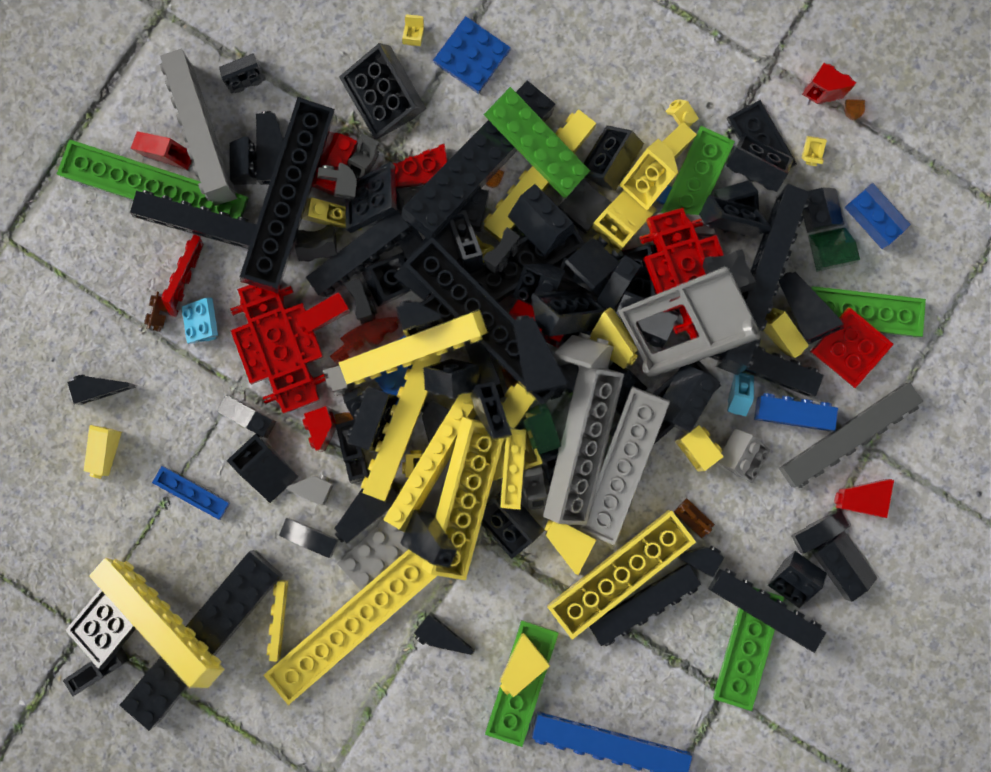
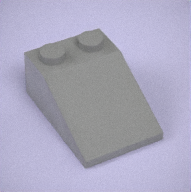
M579 332V335H571L554 353L553 357L590 369H607L614 346L608 345V340L597 338V341L590 339L591 335Z

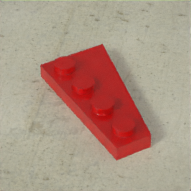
M445 144L423 151L416 156L405 158L401 162L392 163L395 165L396 189L425 185L447 163Z
M194 234L191 240L187 241L186 251L183 256H180L177 270L171 274L170 284L163 291L161 297L169 315L177 317L179 312L176 310L178 301L182 302L185 296L183 294L184 285L190 283L192 275L190 269L191 267H196L204 245L201 237Z

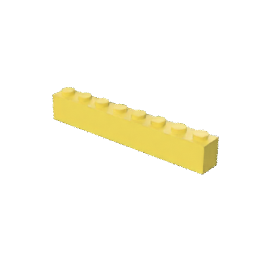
M579 109L575 114L571 113L566 119L567 124L564 128L560 127L555 133L574 154L596 126V122ZM533 166L520 175V182L516 186L513 184L510 187L506 199H501L495 208L497 210L493 215L490 213L484 220V230L499 242H501L503 232L507 227L513 230L516 226L508 218V215L520 195L534 184L543 192L550 185Z
M479 310L341 361L339 365L346 384L354 382L357 385L366 382L365 378L368 376L374 379L382 376V371L386 370L387 374L398 370L397 366L401 364L405 368L413 365V360L419 358L420 362L431 358L430 354L434 352L438 356L448 352V347L453 346L454 349L465 346L464 342L470 340L471 343L482 340L481 335L488 332Z
M434 352L430 354L431 358L420 362L419 358L413 360L412 368L407 369L404 377L407 380L404 387H400L397 397L400 399L397 405H393L390 412L392 419L390 423L386 422L382 432L385 434L383 441L379 440L375 450L378 452L377 457L371 460L368 470L371 471L369 477H365L362 482L363 494L384 502L386 501L429 392L424 388L423 367L439 363L442 355L437 356Z
M471 393L460 394L383 519L404 533L414 509L420 510L452 457L462 417L474 419L477 415L471 399Z

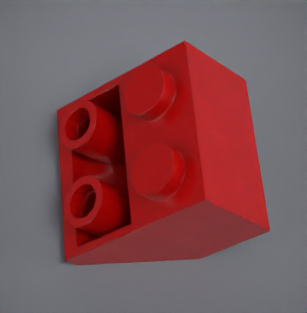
M823 63L810 80L802 95L816 104L843 99L857 82L851 76L837 71L833 65Z
M324 406L304 413L305 419H302L305 429L309 430L311 435L308 438L311 448H315L319 452L326 451L336 431L337 424L332 409Z

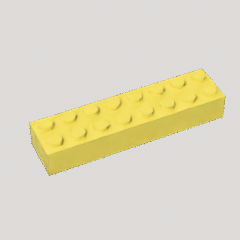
M462 417L435 517L456 547L457 553L450 568L431 565L424 560L422 568L430 575L466 580L504 441V438L492 440L482 422Z
M668 510L550 602L547 607L573 640L696 543V541L671 510Z
M105 558L90 574V578L189 688H209L225 670L220 665L221 661L219 658L211 655L207 651V645L194 637L196 635L194 631L182 624V618L169 610L171 608L170 605L157 597L158 592L145 584V578L134 572L132 564L127 561L122 562L118 559Z

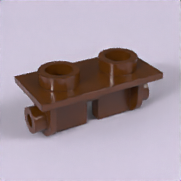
M157 291L155 295L150 297L149 306L152 307L150 314L146 313L144 324L147 325V330L152 326L153 331L161 332V329L164 328L166 316L159 314V312H167V309L162 302V295L158 296L159 292Z
M687 498L674 511L700 538H703L706 534L708 535L713 530L712 527L715 524Z

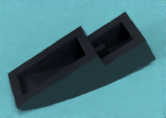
M354 420L336 424L343 461L345 462L351 484L361 482L365 477H369L363 448L347 443L349 440L347 437L348 432L353 427Z
M839 509L807 525L806 528L792 534L791 537L799 552L805 554L832 539L850 526L843 512Z
M287 517L279 536L327 558H332L339 541L335 537Z
M121 647L104 669H98L90 661L62 681L72 697L128 662L129 658Z

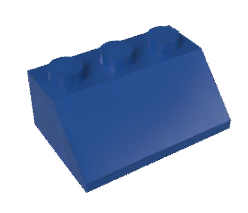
M871 183L844 207L881 249L890 245L911 225L874 183Z

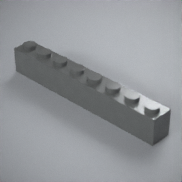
M910 382L902 384L779 467V470L791 487L802 488L809 483L808 479L813 476L816 478L825 472L824 468L829 465L833 467L841 461L839 458L842 456L853 454L856 451L855 447L860 444L862 446L872 441L871 437L873 435L884 433L888 430V425L900 422L904 419V414L915 412L919 409L918 405L924 401Z

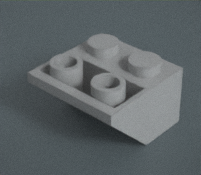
M734 428L721 452L723 458L717 463L730 472L753 483L759 475V470L764 461L768 458L770 449L753 435Z

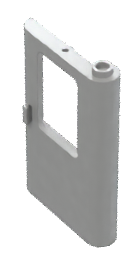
M727 267L617 310L644 360L642 365L643 373L650 378L755 341L760 337L758 327ZM677 305H684L699 333V337L653 353L638 327L637 321Z

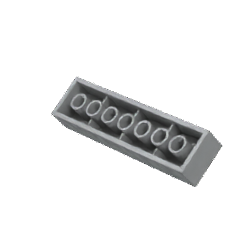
M182 48L161 55L162 63L160 68L163 75H166L168 79L165 81L168 91L172 92L171 102L179 113L176 114L180 126H183L182 136L184 141L188 142L190 147L187 149L189 157L195 162L193 170L195 175L200 178L201 183H198L201 193L205 194L207 200H211L215 206L237 199L192 63Z
M580 365L543 517L558 524L587 525L624 377L623 373L610 369H590Z

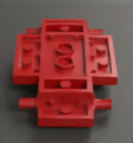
M683 208L647 218L646 222L650 234L640 236L642 244L653 241L658 253L644 258L657 294L706 275L702 267L704 258L724 256L717 235L701 240L698 239L694 228L703 226L702 219L690 221ZM680 304L663 311L665 313L680 308L683 324L673 327L676 330L675 334L687 331L690 339L699 337V333L684 305Z
M247 285L237 289L241 305L230 308L233 316L244 312L248 324L230 331L249 383L252 385L269 378L273 393L263 396L264 403L267 404L276 400L280 404L283 414L320 401L316 385L325 382L326 376L322 374L313 378L306 364L323 358V354L315 333L309 334L307 330L303 332L297 323L300 320L298 315L306 311L304 304L301 303L286 309L283 296L294 293L291 285L280 289L279 293Z

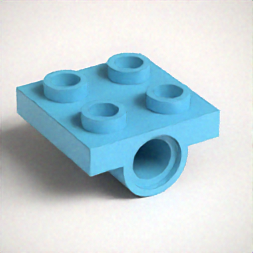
M204 298L182 306V316L188 344L217 339L218 331L213 298Z

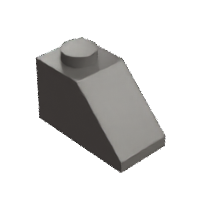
M320 474L319 477L313 476L292 484L286 490L320 505H325L334 484L330 482L331 478Z

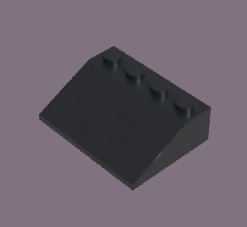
M378 43L339 76L375 140L410 122L427 109L390 45Z

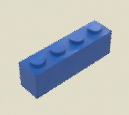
M763 393V396L757 397L754 420L835 431L838 407H832V403L820 402V405L813 404V400L801 399V402L794 401V397L782 396V399L775 398L774 394Z

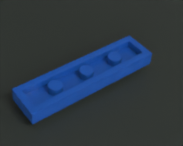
M165 466L160 467L152 482L218 520L222 519L230 502Z

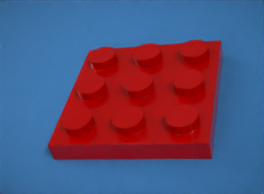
M848 307L839 317L845 328L820 339L810 352L856 389L894 344L853 309Z

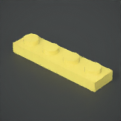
M510 429L512 436L507 437L505 443L500 508L520 509L526 430Z
M279 580L273 587V596L276 597L275 604H272L271 607L273 624L269 626V635H271V643H268L267 646L269 661L277 662L281 659L288 580Z

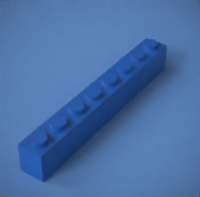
M537 712L532 731V739H535V742L538 744H554V747L560 750H566V748L573 749V752L579 755L588 753L595 759H610L612 763L617 765L629 764L631 768L642 771V768L650 770V772H689L692 755L689 751L542 712Z

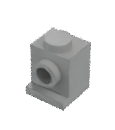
M340 366L323 370V373L329 377L326 378L328 389H332V392H334V396L345 394V390L350 389L349 384H346Z

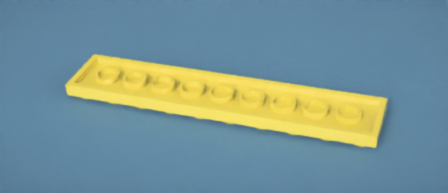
M408 549L263 675L287 705L291 704L437 577L430 575L422 568L424 559Z

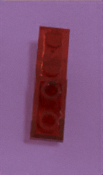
M397 317L381 318L352 329L340 337L344 345L331 354L330 358L338 364L349 359V354L354 350L357 352L364 347L365 341L371 346L373 344H380L385 339L383 336L388 332L391 334L399 328L400 320Z

